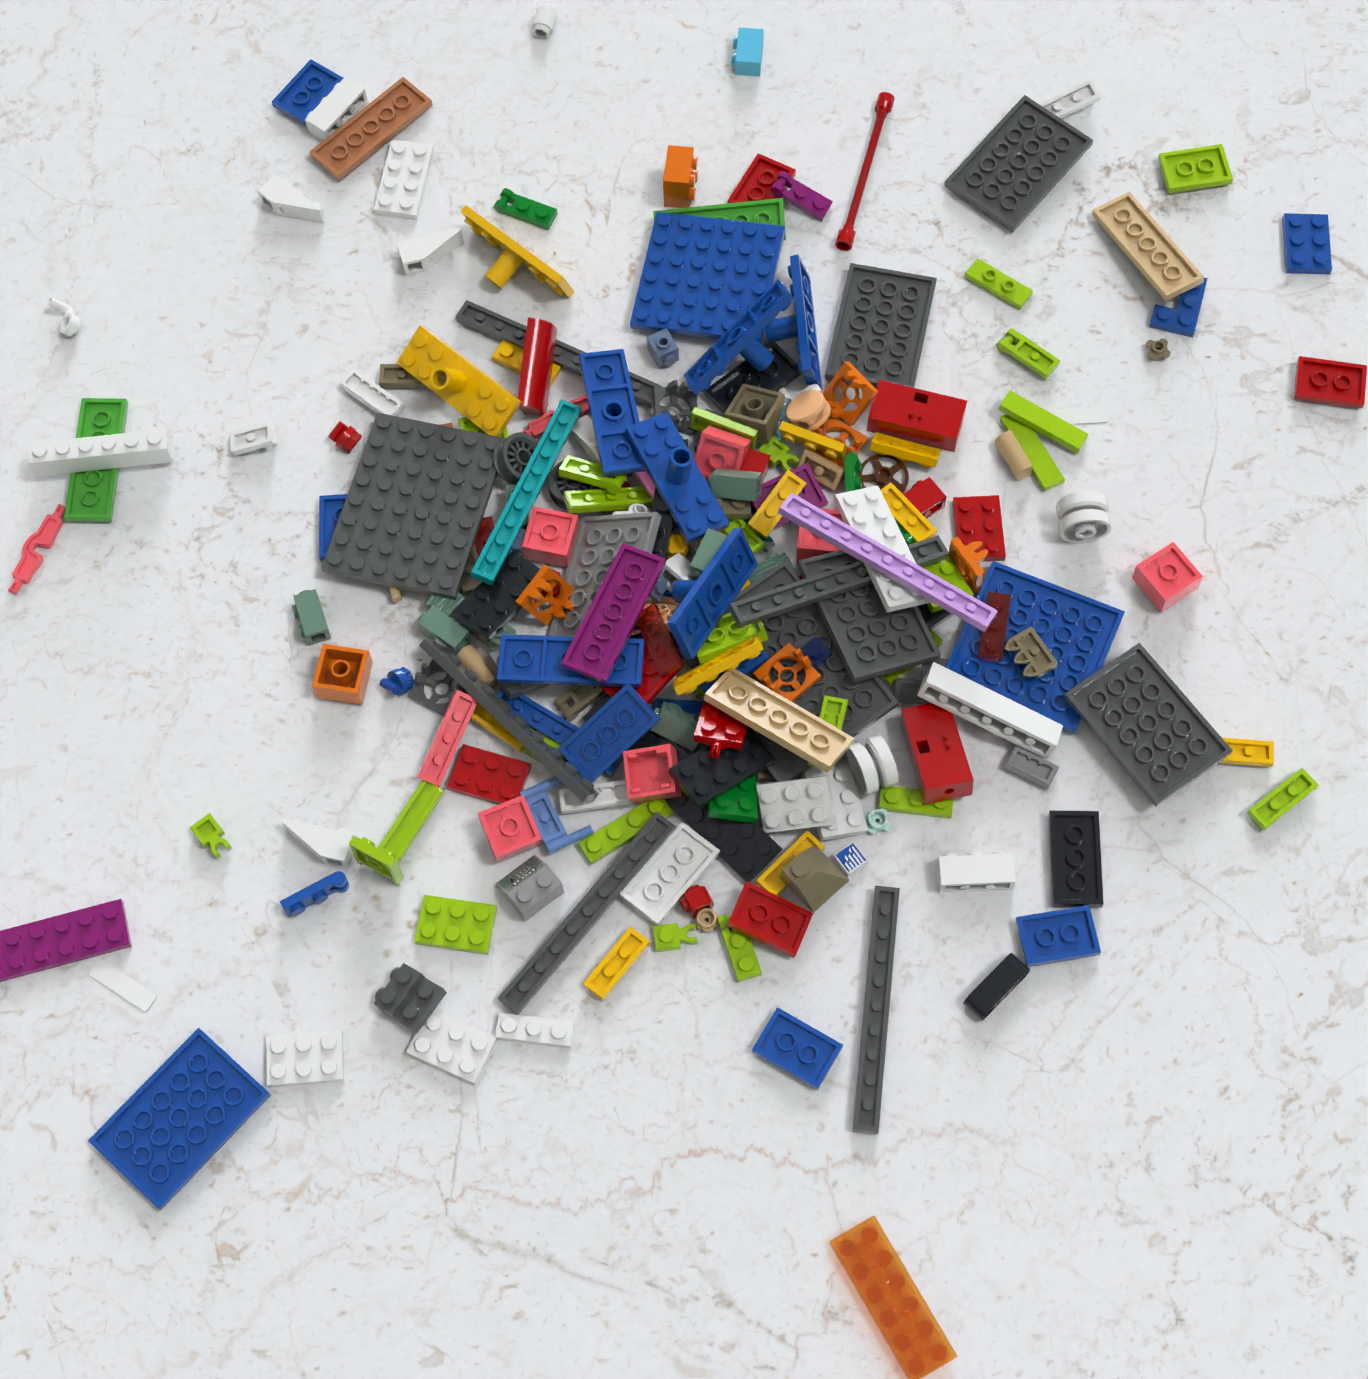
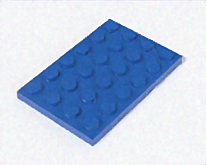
M198 1028L108 1119L88 1142L161 1211L259 1109L271 1094L208 1035Z

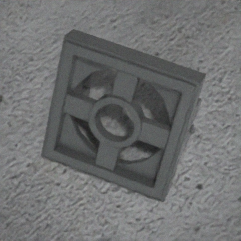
M674 380L667 387L654 386L652 388L653 417L668 412L678 432L696 435L698 431L690 428L691 413L697 407V395L692 391H688L687 382L684 381L678 386V380ZM670 397V404L668 406L660 405L663 398ZM678 398L686 401L690 410L683 409L678 404ZM669 407L677 408L680 415L673 416L669 412Z
M432 659L429 665L426 663L421 665L422 672L415 674V685L408 695L413 700L444 716L455 692L451 690L450 685L453 678L447 673L443 680L435 681L431 679L430 676L437 672H446ZM457 683L456 690L467 694V691ZM424 684L430 686L434 693L430 700L424 693ZM446 684L449 689L445 694L440 695L435 691L436 686ZM449 697L448 702L437 703L439 699Z

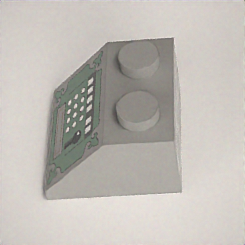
M535 855L495 884L525 922L564 893L562 882L549 866Z

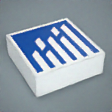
M854 842L833 855V858L847 876L868 863V860Z

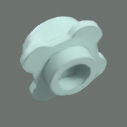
M875 809L872 812L868 811L865 813L870 834L891 829L886 809Z

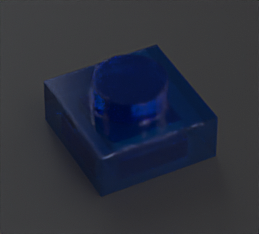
M816 636L801 648L803 656H807L810 659L815 670L832 656V652Z

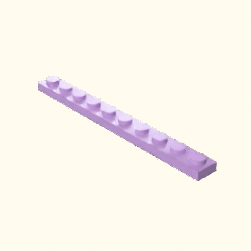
M790 493L779 507L778 514L983 632L987 630L998 612L989 605L793 493Z

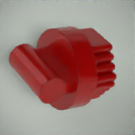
M339 421L328 437L336 442L335 446L349 454L362 435L355 431L356 429L351 425L348 427L342 421Z

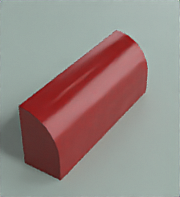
M528 317L517 399L522 402L519 409L525 415L542 416L547 413L557 328L548 321Z

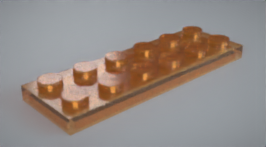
M875 1215L829 1241L831 1248L907 1379H922L958 1357Z

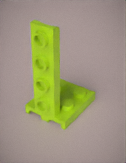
M422 780L378 848L374 847L375 844L366 837L360 839L353 836L349 845L357 863L372 868L374 873L390 878L394 881V884L399 886L404 878L399 863L445 794V790Z

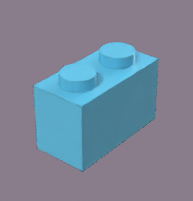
M739 27L738 36H734L733 49H736V53H732L731 66H735V75L760 76L764 29Z

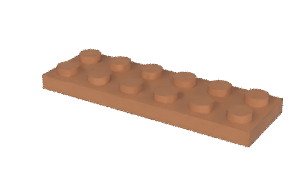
M402 77L309 152L310 157L340 181L432 107V100Z

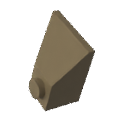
M743 383L724 416L734 422L758 430L757 441L768 444L778 428L785 394Z
M816 845L798 854L781 870L779 877L813 913L849 882V879Z

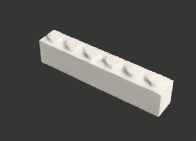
M167 429L29 443V464L37 477L173 462L172 440Z
M935 662L932 663L925 674L917 696L1045 759L1056 748L1063 725Z

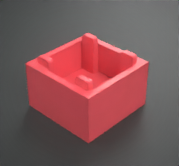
M708 426L701 434L695 456V462L705 480H708L709 475L717 468L740 470L749 450L751 439Z
M533 506L521 546L523 557L527 560L567 568L579 527L578 515Z
M819 508L844 522L839 510ZM801 526L799 527L797 559H807L841 550Z
M1174 542L1136 565L1132 579L1161 613L1197 590L1203 578L1201 573Z
M671 744L623 751L627 794L630 801L637 804L682 796L681 788L668 773L672 766L678 764L676 748Z
M524 795L478 813V820L496 863L542 845L541 835Z

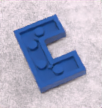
M1204 278V283L1178 295L1180 298L1177 309L1155 304L1149 327L1193 338L1208 278Z

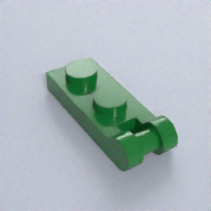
M507 188L502 190L500 200H497L494 204V209L497 212L546 230L550 229L558 214L556 208L517 195ZM510 202L513 203V205L509 206L507 205V203Z
M848 453L844 459L846 492L863 489L862 479L858 477V473L863 468L855 453Z

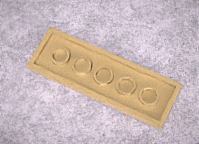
M1131 192L1125 193L1093 209L1092 216L1165 301L1204 283V276Z
M736 669L726 671L704 696L706 702L827 773L848 750L854 740L850 735Z

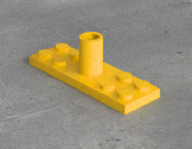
M465 205L460 212L465 217L464 222L471 227L470 229L479 237H485L486 241L494 248L499 246L504 250L484 275L491 283L502 290L521 264H523L535 275L534 277L537 280L551 286L550 289L557 295L561 296L564 294L568 298L572 296L575 291L562 275L470 207Z
M419 325L396 362L488 435L500 437L522 403L421 325Z

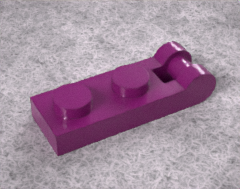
M781 171L777 177L778 181L773 183L770 189L771 192L822 222L833 201L793 179L788 172ZM784 186H787L790 190H786Z

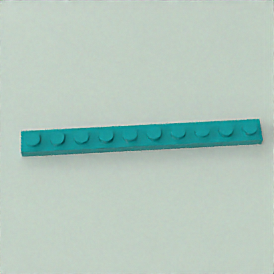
M562 399L560 400L476 561L470 577L493 585L577 422L582 407Z

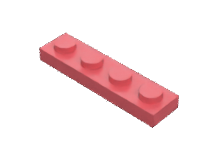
M455 690L417 778L440 787L477 705V701L472 696Z

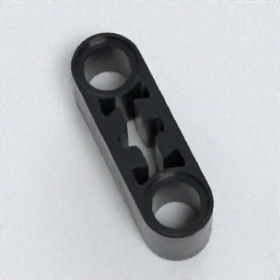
M1011 952L969 994L963 1004L983 1021L1028 975L1031 969Z

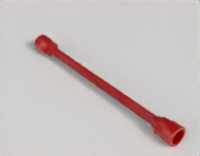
M888 92L879 93L875 106L877 117L846 223L839 230L835 241V246L839 250L849 251L852 249L856 234L853 231V226L883 122L887 114L891 113L895 97Z

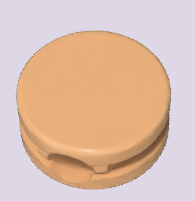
M809 390L799 394L789 403L786 409V416L793 425L809 431H813L824 424L831 413L829 403L825 400L823 394L817 390Z

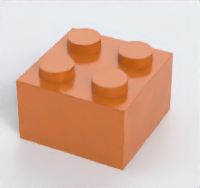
M668 145L663 176L664 207L687 208L690 207L691 200L695 201V183L698 181V157L694 156V147Z
M322 644L312 684L316 698L363 705L373 664L369 650Z

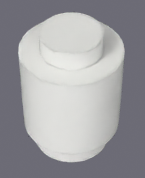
M544 5L537 8L532 24L535 36L548 38L552 33L557 13L552 7Z

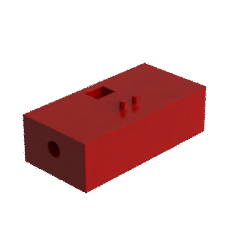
M879 380L877 385L879 392L873 399L868 416V432H877L955 452L968 400Z
M933 703L901 709V728L925 805L972 795L974 779L953 714Z

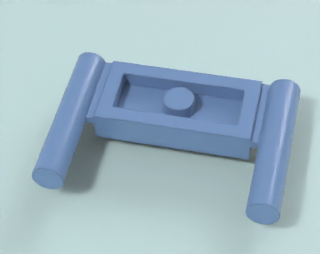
M556 776L519 792L520 796L524 795L549 854L594 834L592 827L588 825L567 835L546 793L547 790L562 784Z

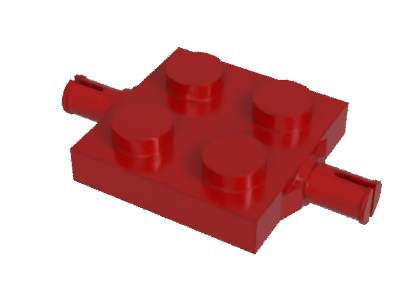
M703 702L694 733V742L711 746L710 757L714 758L715 755V759H718L721 749L733 748L742 750L748 726L710 703Z

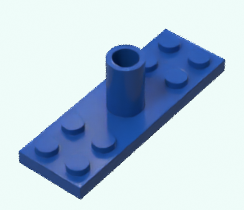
M797 254L790 256L791 265L788 266L789 277L793 284H790V292L795 301L796 314L775 319L771 326L765 327V332L769 343L773 340L777 342L798 337L799 341L796 342V350L801 358L798 361L799 372L804 374L806 385L818 384L822 390L811 280L801 258Z
M778 279L684 374L693 393L698 395L700 392L706 391L710 387L711 381L716 376L722 375L726 371L727 365L738 354L758 372L765 370L771 364L774 355L755 337L765 327L771 326L775 321V317L781 311H785L794 299L781 280Z
M624 349L579 354V363L603 477L647 471L625 433L626 427L640 421Z
M668 412L626 427L625 433L687 544L702 539L708 528L717 532L729 528L730 522L693 459V453L687 448Z
M733 528L697 580H677L673 585V599L676 603H680L667 624L685 659H693L729 608L730 603L733 602L758 565L741 528Z
M501 634L497 680L500 683L624 687L627 683H630L632 687L642 688L645 641L644 639H628L607 683L604 684L562 667L561 662L574 639L572 636Z

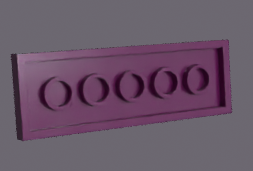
M622 543L561 662L562 667L604 684L607 683L666 565L665 558Z
M117 899L1 930L0 982L132 947L123 900Z

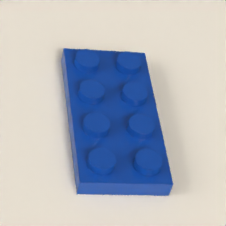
M627 683L558 749L577 768L583 778L594 783L623 755V751H628L661 718L631 684Z

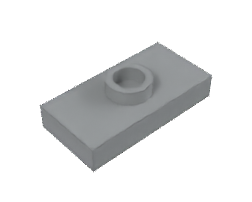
M1015 745L1004 768L1049 789L1059 766Z

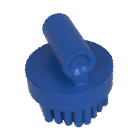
M402 667L388 672L387 679H381L379 684L390 693L401 696L413 688L415 681L411 671Z

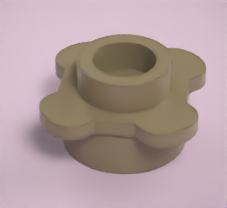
M1163 338L1157 341L1148 340L1146 342V347L1149 349L1148 357L1154 361L1168 358L1170 356V351L1167 349L1168 341Z

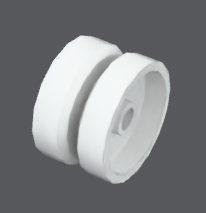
M1079 491L1062 497L1056 504L1057 517L1060 520L1059 532L1061 538L1071 543H1088L1099 540L1109 534L1112 527L1110 516L1108 515L1109 508L1106 496L1097 491Z
M876 734L867 738L865 746L860 742H856L846 751L848 763L850 764L854 779L864 795L868 796L878 792L880 784L885 788L898 784L899 777L895 761L881 735Z

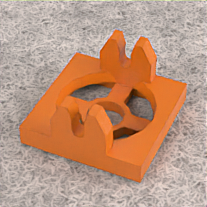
M847 361L843 363L823 391V396L831 407L830 416L842 418L849 426H853L879 391ZM842 378L853 381L850 385H847ZM837 386L842 390L843 396L839 403L835 396ZM849 387L855 390L853 400L848 399L846 395ZM859 388L862 389V399L859 397ZM852 402L858 406L852 411L844 409L848 403Z
M831 416L820 428L818 427L814 430V433L846 444V439L851 436L854 441L853 447H846L847 452L845 455L853 452L858 456L869 439L866 435ZM832 430L843 431L839 437L831 438L826 435L827 432ZM818 449L813 451L845 469L844 459L830 458Z
M957 536L950 542L949 556L968 586L978 594L984 577V569L980 567L979 563L984 561L988 550L985 549L975 553V551L982 547L983 543L981 541L971 542L964 546Z
M544 564L515 602L547 626L554 616L558 619L568 618L566 613L563 612L564 608L569 611L574 610L573 603L568 598L575 588ZM558 583L560 587V593L556 598H554L552 596L553 588ZM542 590H544L545 592H548V594H547V596H546L545 598H544V596L541 594V591H542ZM549 602L551 604L545 611L537 610L542 603Z
M790 643L786 644L753 673L754 677L762 685L791 702L796 701L821 679V675L812 667L810 659L807 656H803L800 648L795 649ZM792 659L798 662L791 668L783 667L778 661ZM772 667L778 672V680L773 684L769 677ZM804 668L805 679L801 685L797 681V673ZM784 671H791L794 674V679L791 682L786 683L781 680L780 677ZM782 686H792L795 691L782 692L779 689Z

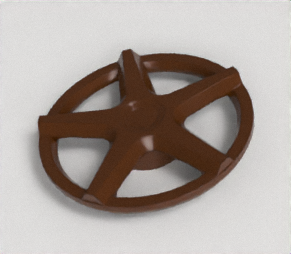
M877 454L869 457L862 463L864 468L872 460L875 468L874 474L862 475V471L858 473V477L862 479L863 488H866L863 481L876 482V486L878 485L880 490L889 483H892L900 492L906 490L909 482V473L905 464L898 458L891 455ZM878 458H890L897 463L888 468L882 466ZM901 468H903L905 473L903 484L893 478V475Z

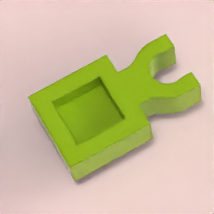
M774 435L768 444L764 443L758 449L759 452L771 455L770 464L774 468L780 464L785 473L787 470L791 471L792 469L787 465L788 463H793L797 467L800 461L796 456L789 455L790 448Z
M210 813L190 827L204 848L211 845V851L217 859L221 857L217 851L219 846H225L228 851L232 849L229 842L221 838L225 833Z
M678 923L653 926L656 952L681 949L680 943L698 944L697 937L690 938L687 936L688 932L696 931L695 923L688 924L681 929H678Z

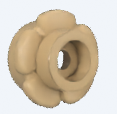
M704 908L697 912L695 925L698 929H703L704 932H711L714 927L718 926L716 912L713 909Z

